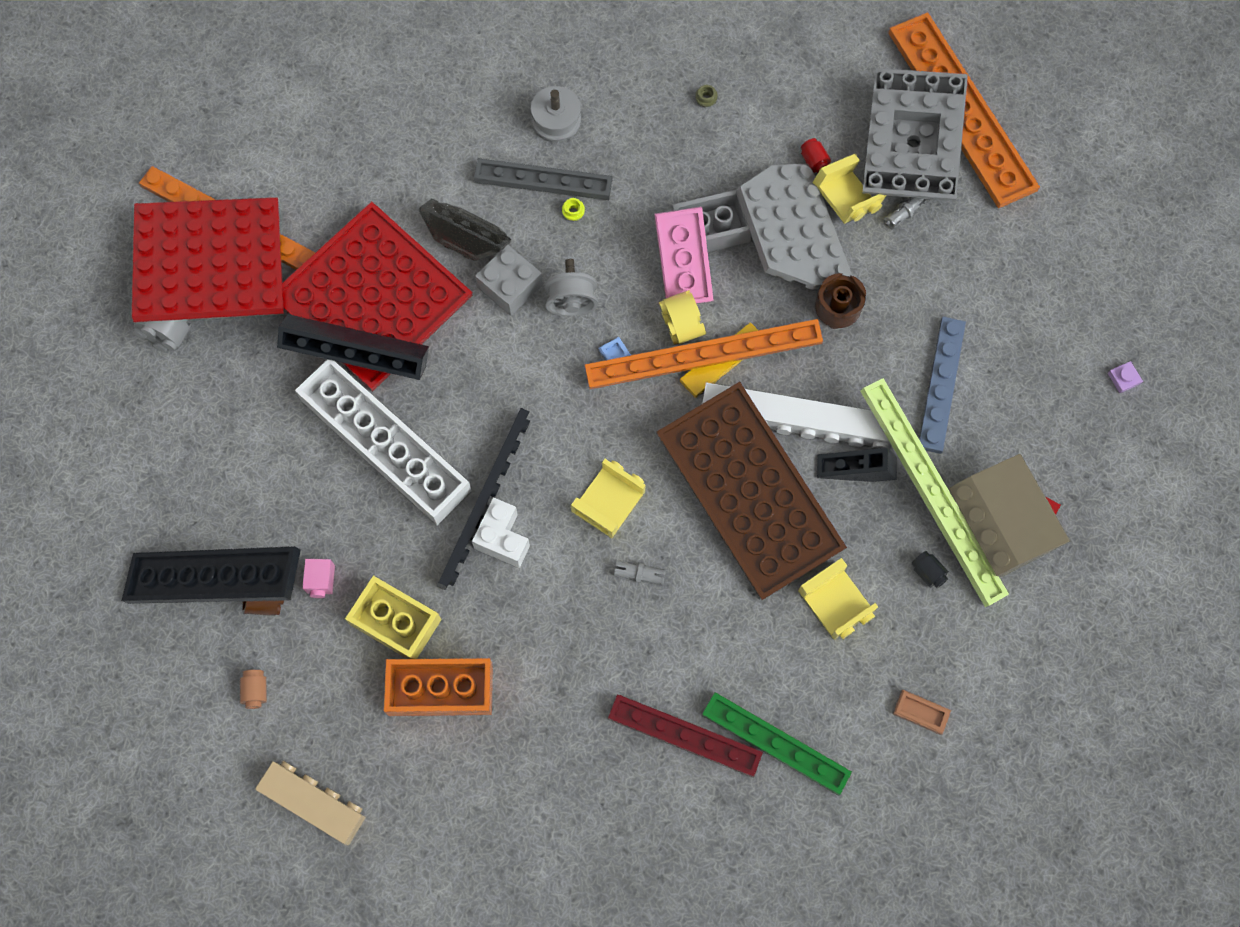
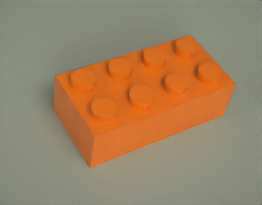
M490 658L386 659L384 712L388 716L492 715L493 663Z

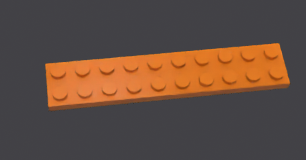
M928 12L889 29L888 34L912 71L967 74ZM968 75L961 150L999 209L1037 192L1040 186Z

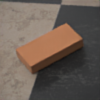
M902 690L893 715L942 735L951 710Z

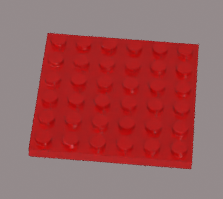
M278 197L134 203L133 322L284 314Z
M370 202L282 283L283 309L290 315L421 345L473 296L471 290L373 202ZM342 363L372 392L390 375V373Z

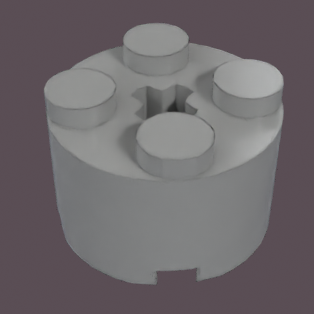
M188 319L135 322V329L132 333L140 339H148L154 343V348L166 353L168 349L172 351L178 350L192 323L187 324Z

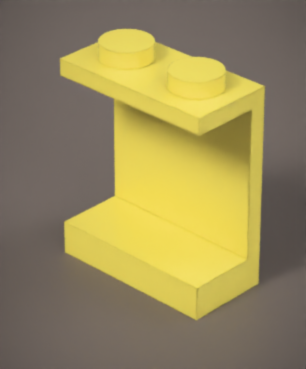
M855 154L821 168L813 180L814 185L817 186L820 193L844 224L852 220L856 222L869 212L871 214L877 212L882 207L881 203L887 196L878 194L872 197L870 194L862 193L863 184L853 173V170L860 161Z
M604 459L601 471L580 499L576 497L571 504V511L610 538H613L645 493L646 485L643 484L644 481L636 474L630 475L623 471L624 468L616 461L612 460L610 462Z
M842 558L805 582L798 590L834 640L839 636L842 639L848 637L855 631L853 626L859 622L865 625L875 617L873 613L878 608L876 603L870 606L846 574L847 564Z

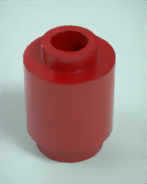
M816 138L809 139L801 145V155L813 173H818L821 168L831 163L828 153L822 143L817 141Z

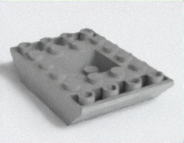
M876 68L862 193L956 201L968 74ZM914 139L917 140L920 143V145L917 147H910L907 144V142L909 140Z

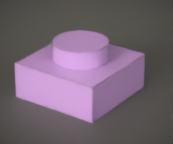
M1131 361L1108 372L1119 393L1138 386L1143 382Z

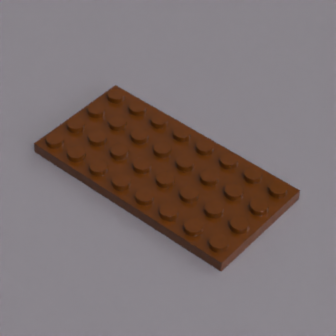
M740 381L656 432L761 601L847 548Z

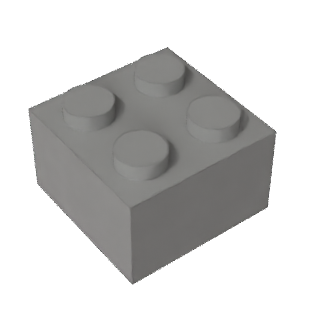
M508 244L475 275L477 288L510 316L543 285L542 273Z

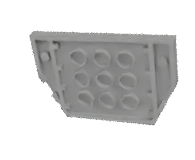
M807 164L771 165L741 185L736 191L765 273L780 276L789 282L792 280L805 284L806 288L811 290L820 289L823 281L833 274L842 273L844 276L850 277L852 275L822 194L813 183L815 175Z

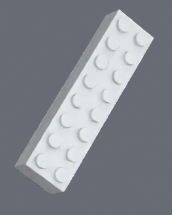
M329 359L325 361L295 390L300 400L436 525L472 491L469 482L335 361Z

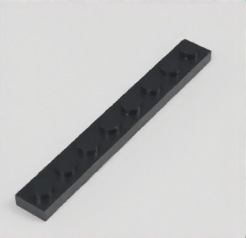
M520 408L436 587L446 590L448 585L454 586L459 572L455 571L458 563L464 564L470 550L466 549L469 540H473L479 528L476 526L479 519H483L489 507L487 505L489 497L495 498L501 484L496 482L500 474L505 476L511 464L507 459L510 453L515 455L521 443L517 438L520 432L525 434L529 426L530 420L526 418L530 411Z

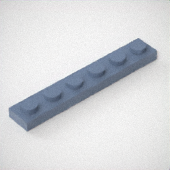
M942 317L919 436V440L926 451L939 454L943 452L966 325L965 321Z

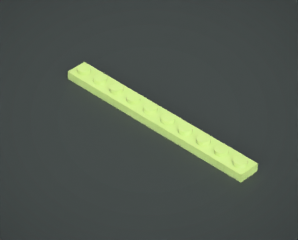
M884 378L864 387L860 392L985 607L990 606L1009 595L1001 579L993 571L966 519Z

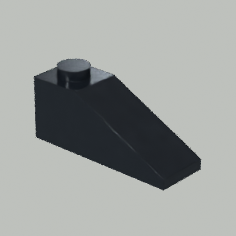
M888 447L817 454V478L864 482L897 480V456Z

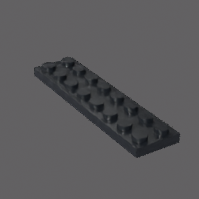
M295 546L133 553L121 601L128 604L291 600L301 549Z

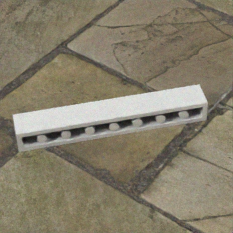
M706 383L703 403L730 388V386ZM745 389L770 429L776 430L779 434L789 435L796 433L805 439L819 437L824 438L829 443L843 441L848 442L853 447L866 445L872 446L873 449L888 447L891 450L892 448L871 410Z

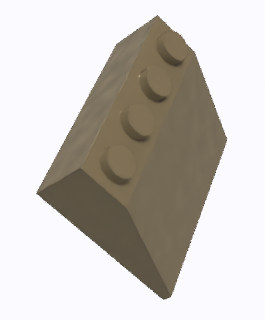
M1021 454L978 472L949 488L998 577H1003L1071 542Z

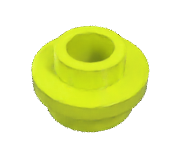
M576 198L568 199L562 206L563 216L571 221L581 219L585 213L584 204ZM571 208L577 209L576 212H570L569 210Z

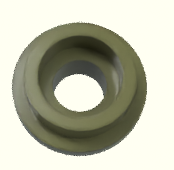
M711 85L701 86L695 95L696 102L703 107L714 105L718 97L717 91Z

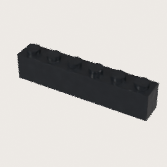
M287 314L278 327L277 348L416 380L421 379L427 365L429 346L290 314Z

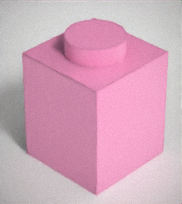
M305 559L303 590L310 594V597L325 598V594H333L335 565L331 559Z

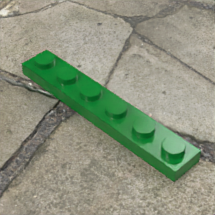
M716 692L702 714L706 719L838 796L843 791L852 771Z

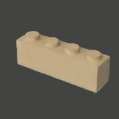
M273 761L255 790L343 844L349 845L366 818L360 814L362 808L351 801L347 805L340 802L338 799L341 795L328 787L325 791L317 788L318 781L305 774L301 778L294 774L296 768L283 761L280 765Z

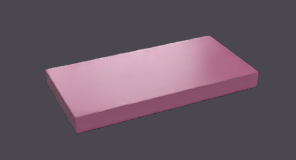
M702 207L655 213L665 299L690 290L696 304L714 301Z

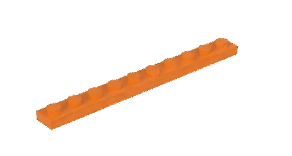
M151 166L139 182L142 188L168 202L216 200ZM280 234L281 262L297 270L315 254L314 251Z
M815 319L585 364V371L590 390L819 345L823 343L819 321Z

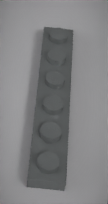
M481 158L477 160L474 174L475 183L602 200L610 199L613 176Z

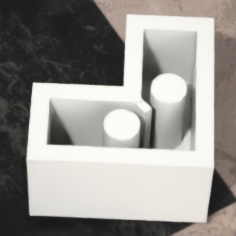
M493 497L472 543L474 549L520 568L530 544L528 538L510 531L518 515L515 506Z

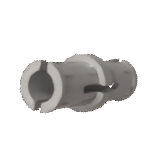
M910 197L905 202H900L896 210L884 218L885 224L894 230L905 219H910L914 212L927 202L926 198Z
M617 560L614 576L635 579L638 583L646 581L663 585L666 570L646 567L643 563L635 565Z

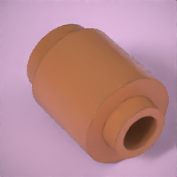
M243 671L240 678V704H244L246 709L261 708V704L267 702V685L264 671Z

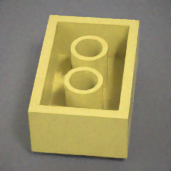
M375 576L371 578L345 618L352 627L407 659L418 658L442 620L434 610Z

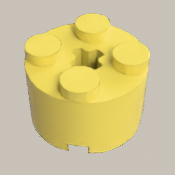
M690 290L659 302L665 324L668 325L669 334L674 345L706 335L704 324H700L701 315Z

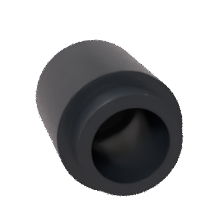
M927 551L921 553L911 563L915 567L914 571L929 588L933 586L939 588L948 580L946 575L949 571L933 554H929Z

